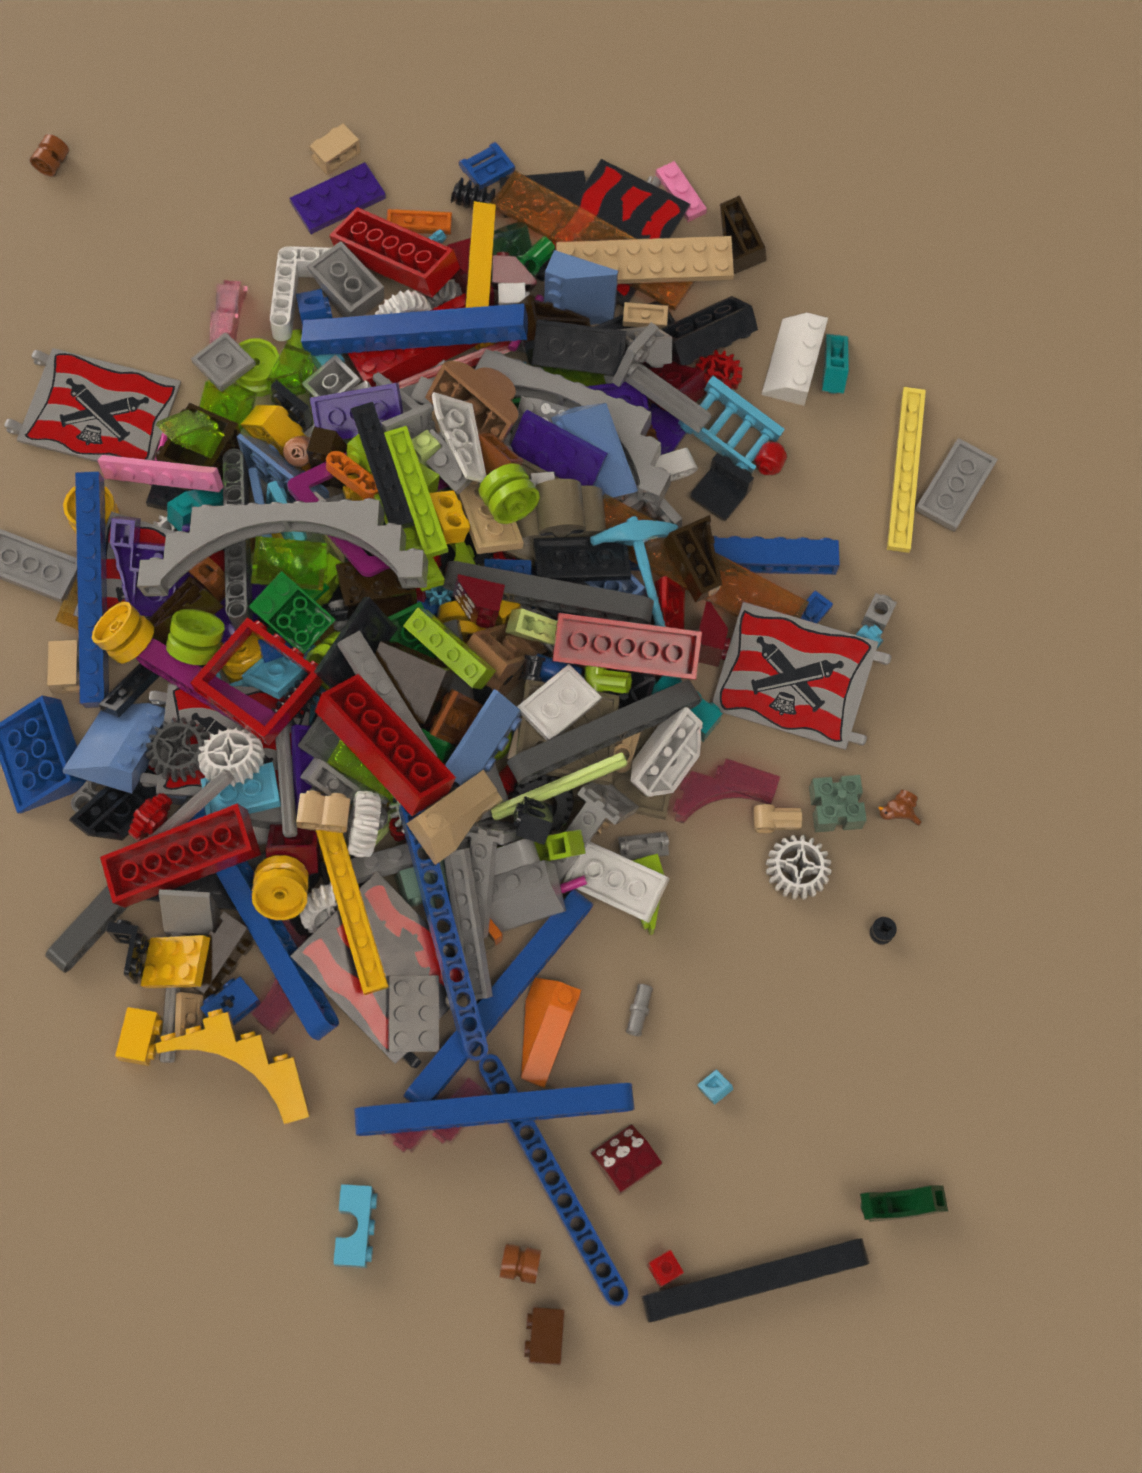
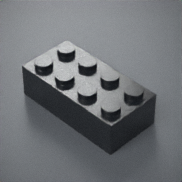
M730 296L661 328V330L672 337V361L681 366H687L699 357L711 355L716 349L730 346L733 341L751 336V333L757 331L758 327L752 305Z

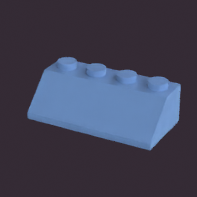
M495 689L445 765L456 777L452 785L455 788H458L482 770L490 772L496 762V759H494L498 751L502 752L509 742L507 738L511 730L515 732L522 721L520 709Z

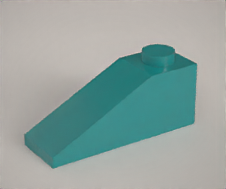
M826 334L822 391L832 394L844 393L849 372L848 336Z
M223 488L220 492L195 489L182 493L167 503V521L178 531H182L183 525L191 524L192 507H201L202 505L224 506Z

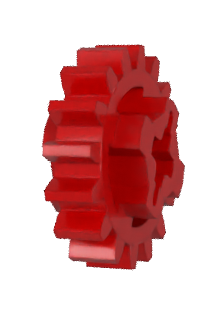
M714 350V355H709L705 358L700 357L699 363H696L695 368L704 371L708 366L707 372L704 373L705 387L711 377L714 376L730 389L737 390L742 380L743 367H739L740 360L734 361V354H731L729 357L726 356L725 350L722 354ZM731 373H733V377L729 380Z
M159 793L153 799L148 798L134 812L133 823L128 831L129 835L137 841H141L144 837L153 834L167 821L168 811L173 803L172 799L164 793Z

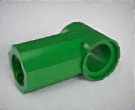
M543 236L524 255H519L516 258L523 266L528 261L529 268L527 270L532 276H535L539 272L540 267L552 256L556 247L552 241Z

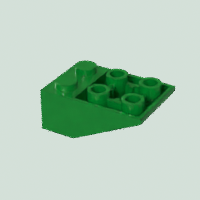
M282 571L249 605L250 610L292 647L301 651L303 655L336 621Z

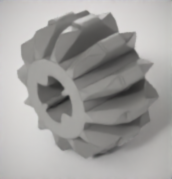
M449 280L433 298L427 295L425 297L429 301L431 308L434 309L462 295L459 284L455 283V280Z

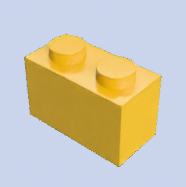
M127 1007L115 1057L119 1061L149 1066L150 1061L155 1059L157 1052L155 1046L156 1036L162 1032L163 1020H161V1016L157 1012Z

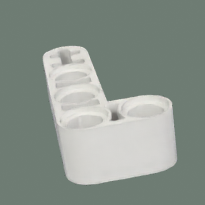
M688 448L660 455L655 467H662L671 473V482L687 477L698 469ZM630 467L632 476H633V478H634L636 487H637V489H638V483H637L636 477H635V475H634V473H633V471H632V469H631V467ZM628 494L613 497L614 505H620Z

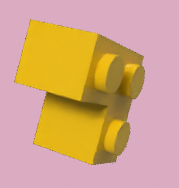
M256 405L240 424L251 437L272 444L282 457H284L283 450L287 441L298 435L306 437L302 432V427L288 417L287 410L280 405Z

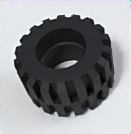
M543 775L525 784H518L512 798L562 777ZM572 790L554 796L557 801V807L552 812L553 824L549 834L553 830L558 831L563 824L567 823L574 804Z

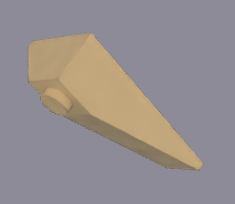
M484 770L406 823L435 865L458 848L496 793V787Z

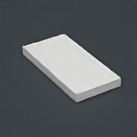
M589 842L585 848L586 854L579 856L568 871L563 883L585 875L588 884L576 889L649 923L670 878Z

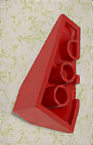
M667 576L661 577L654 582L657 597H659L658 600L665 626L684 629L685 588Z

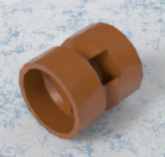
M46 134L39 143V148L30 157V163L40 173L52 177L58 171L60 163L68 155L69 148L60 138Z
M506 1243L499 1277L510 1280L520 1277L521 1282L535 1284L542 1250L527 1248L525 1251H522L520 1246Z

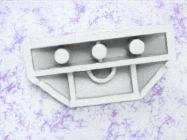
M688 707L682 708L658 725L632 761L631 782L647 797L674 793L700 756L703 722Z

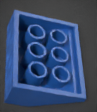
M42 695L0 722V763L16 811L19 814L71 795L78 791L87 781L63 773V768L76 750L77 744L61 699Z

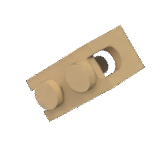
M344 123L331 129L328 134L315 140L310 145V150L314 153L311 155L312 160L327 176L361 153L359 139Z
M77 640L48 641L47 686L52 694L80 692L79 647Z

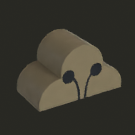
M554 479L536 485L540 495L537 506L526 517L516 521L524 544L533 543L534 538L591 537L607 530L602 489L596 486H581V482L574 479Z

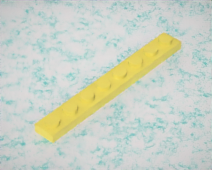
M904 387L902 390L887 550L909 553L911 550L926 390Z

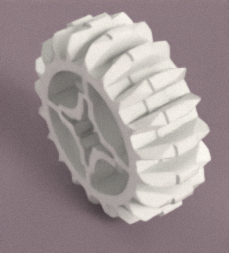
M408 289L405 293L399 291L398 295L394 296L392 294L389 300L384 299L385 303L379 305V310L375 312V315L429 311L432 308L422 293L419 294L416 290L411 292Z
M228 726L226 731L222 732L218 729V734H210V740H205L203 746L199 747L201 754L198 755V762L201 773H203L208 781H211L222 770H229L234 776V780L230 784L235 787L237 782L244 784L247 778L253 780V773H259V767L263 766L265 752L259 738L247 729L241 730L237 726L232 730Z
M357 791L353 798L346 841L349 855L361 858L370 857L374 851L381 813V799L377 793Z
M795 835L791 836L790 842L788 839L783 838L781 840L782 845L776 843L774 845L775 850H770L768 854L770 859H767L766 865L770 868L766 870V874L774 875L770 878L769 882H777L775 890L779 891L783 888L784 897L789 892L792 893L793 900L797 898L798 894L801 895L803 900L806 899L807 892L810 896L814 897L816 890L821 892L824 889L823 884H827L829 881L827 876L831 874L832 870L827 867L830 866L831 860L824 859L827 857L828 852H820L822 844L819 843L815 847L813 845L814 838H811L809 842L805 841L804 835H801L799 841H797ZM797 851L795 858L780 859L788 852ZM805 853L811 856L815 863L808 861ZM800 859L799 864H800V868H801L802 870L800 871V873H799V875H798L797 866H795V865L797 864L798 860ZM781 869H783V872L791 875L792 882L783 875ZM817 875L811 882L800 884L803 876Z
M331 882L325 886L321 884L318 889L312 888V893H308L307 904L300 913V919L304 928L308 929L309 933H314L338 909Z

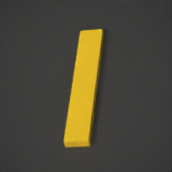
M475 201L473 204L465 308L489 306L496 204Z

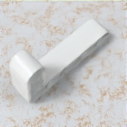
M288 246L279 250L270 313L272 337L275 340L286 341L291 338L299 277H313L307 266L331 248Z

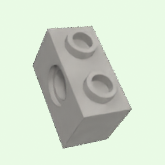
M313 758L300 776L302 780L324 796H331L332 793H341L346 795V798H349L351 802L357 791L360 790L359 787L326 762L317 758Z

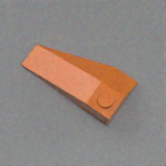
M534 978L525 1004L522 1080L545 1088L581 997L580 989L559 981Z

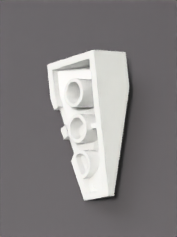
M434 392L432 400L436 419L448 447L464 477L482 482L486 477V471L473 405Z

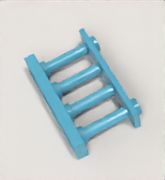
M712 376L704 389L707 392V396L700 406L708 410L714 400H718L725 405L724 411L709 430L703 427L699 433L680 420L678 424L681 425V428L686 433L693 434L720 455L730 458L736 466L746 469L752 474L757 467L752 461L763 444L771 440L777 442L785 429L716 377ZM732 414H737L743 419V423L726 444L716 437V434ZM754 427L761 432V436L746 456L743 457L734 448L749 428Z

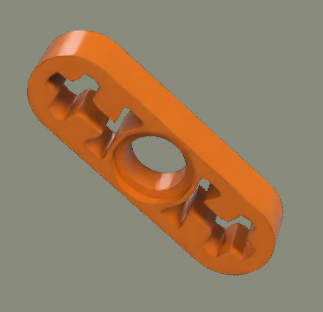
M340 451L330 452L326 456V470L363 499H374V495L378 494L373 475ZM350 473H356L360 477L357 479H351L347 475Z

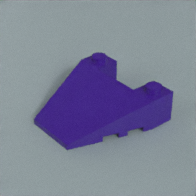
M113 517L111 518L110 544L117 562V571H119L125 601L135 607L140 615L152 616L189 576L192 577L189 572L184 574L169 589L168 596H144L137 587L140 560H149L153 557L163 559L165 544L139 541L141 518ZM190 523L183 525L182 531L190 533Z

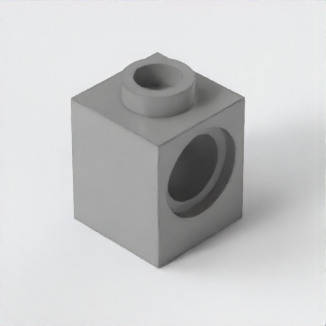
M876 593L861 625H868L869 627L876 625L880 630L884 631L897 602L887 595ZM875 609H880L885 614H878Z

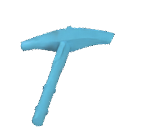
M636 516L627 519L625 523L591 536L590 542L593 546L601 543L633 545L647 596L654 600L652 611L654 625L666 627L644 543L651 539L667 537L669 532L678 529V525L662 521L638 520Z

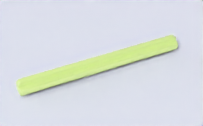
M618 753L498 804L491 809V814L494 820L498 821L514 814L517 803L522 804L524 796L541 802L627 766V759L623 753Z

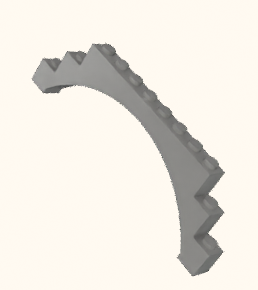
M485 350L475 370L487 367L506 375L515 386L516 394L514 397L524 396L542 399L570 409L606 403L626 459L636 477L638 499L658 507L661 505L671 485V473L662 467H655L661 455V442L654 437L645 436L651 425L650 411L642 406L631 405L621 398L616 399L608 396L603 391L587 388L582 383L566 380L561 375L545 372L540 367H532L519 359H511L504 356L501 352ZM421 376L410 396L419 405L430 403L425 396L434 379Z
M367 498L363 501L343 499L337 502L319 500L311 503L296 501L284 504L272 502L270 504L249 503L247 505L225 504L224 506L202 505L201 507H192L190 533L185 531L166 533L163 559L153 557L149 560H140L137 587L144 596H168L169 589L184 574L212 554L249 538L281 532H312L330 535L360 546L389 566L398 576L402 588L427 587L428 559L424 550L412 548L405 551L406 534L401 525L394 523L384 525V509L380 500Z

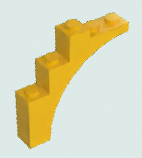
M221 1008L207 1012L208 1018L203 1019L205 1029L201 1030L200 1025L185 1029L186 1035L176 1037L174 1032L160 1036L161 1042L155 1043L157 1053L174 1050H200L218 1054L237 1062L251 1072L267 1088L278 1106L284 1124L310 1116L295 1057H288V1053L273 1057L274 1062L270 1063L262 1034L256 1035L255 1031L241 1034V1040L237 1041L230 1011L223 1013Z

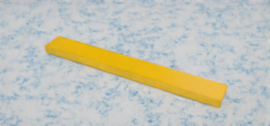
M316 830L363 993L367 995L387 989L389 987L343 833Z

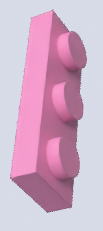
M675 161L656 169V176L660 179L666 191L690 203V208L684 215L687 222L706 214V206Z

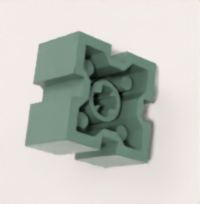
M860 775L841 776L839 782L835 783L832 782V777L812 779L809 793L811 805H817L812 814L815 833L834 831L837 825H842L843 830L863 828L867 819L864 802L858 803L863 794Z
M443 859L439 863L447 893L450 894L445 862ZM414 867L399 871L394 879L400 896L411 907L423 904ZM427 872L424 874V880L427 884H435L436 877L433 873ZM431 897L430 904L433 908L438 909L435 900L440 899L439 897Z

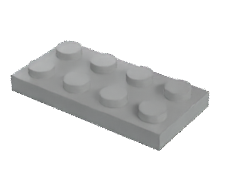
M958 438L916 506L915 511L955 532L998 459Z
M0 529V579L63 603L77 577V558Z

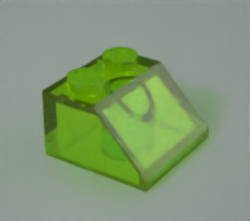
M287 343L285 344L266 379L273 403L270 385L276 380L296 396L307 392L302 383L315 373L310 352Z
M208 380L205 381L199 407L238 423L241 432L243 427L240 424L253 410L257 393L235 383H232L221 392Z
M187 409L159 420L156 424L172 442L209 458H212L224 436V433L218 429L219 425L210 420L209 415L199 410L195 413Z

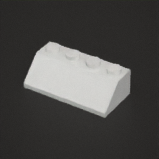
M803 313L782 319L762 395L805 405L828 318L811 313Z

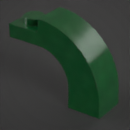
M929 1185L894 1192H867L860 1194L861 1211L864 1214V1220H869V1222L913 1218L948 1212L943 1185Z

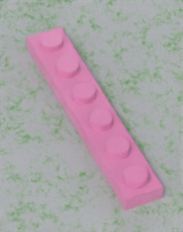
M102 455L98 459L105 479L220 492L224 487L216 467Z

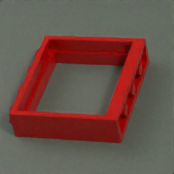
M247 617L190 683L198 694L269 746L321 686L323 681L314 673L319 664L313 660L308 662L303 658V653L297 648L293 647L290 649L285 645V640L278 634L271 635L267 632L268 629L258 620L253 622ZM252 633L309 674L265 726L209 685V682Z

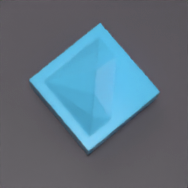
M717 1069L698 1084L699 1090L714 1105L734 1090L732 1084Z

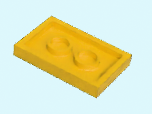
M204 935L150 938L141 986L145 988L201 987L210 938Z

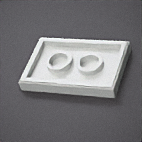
M568 664L519 704L517 708L520 709L521 715L536 731L548 741L562 734L599 703L602 697Z

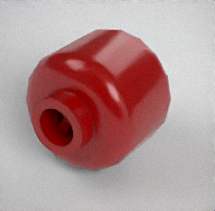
M777 442L764 443L755 456V466L763 475H777L781 472L787 460V453L784 447Z

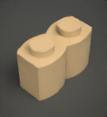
M313 790L301 793L296 820L297 828L347 833L351 805L350 799L341 793H332L331 796H323L320 792Z

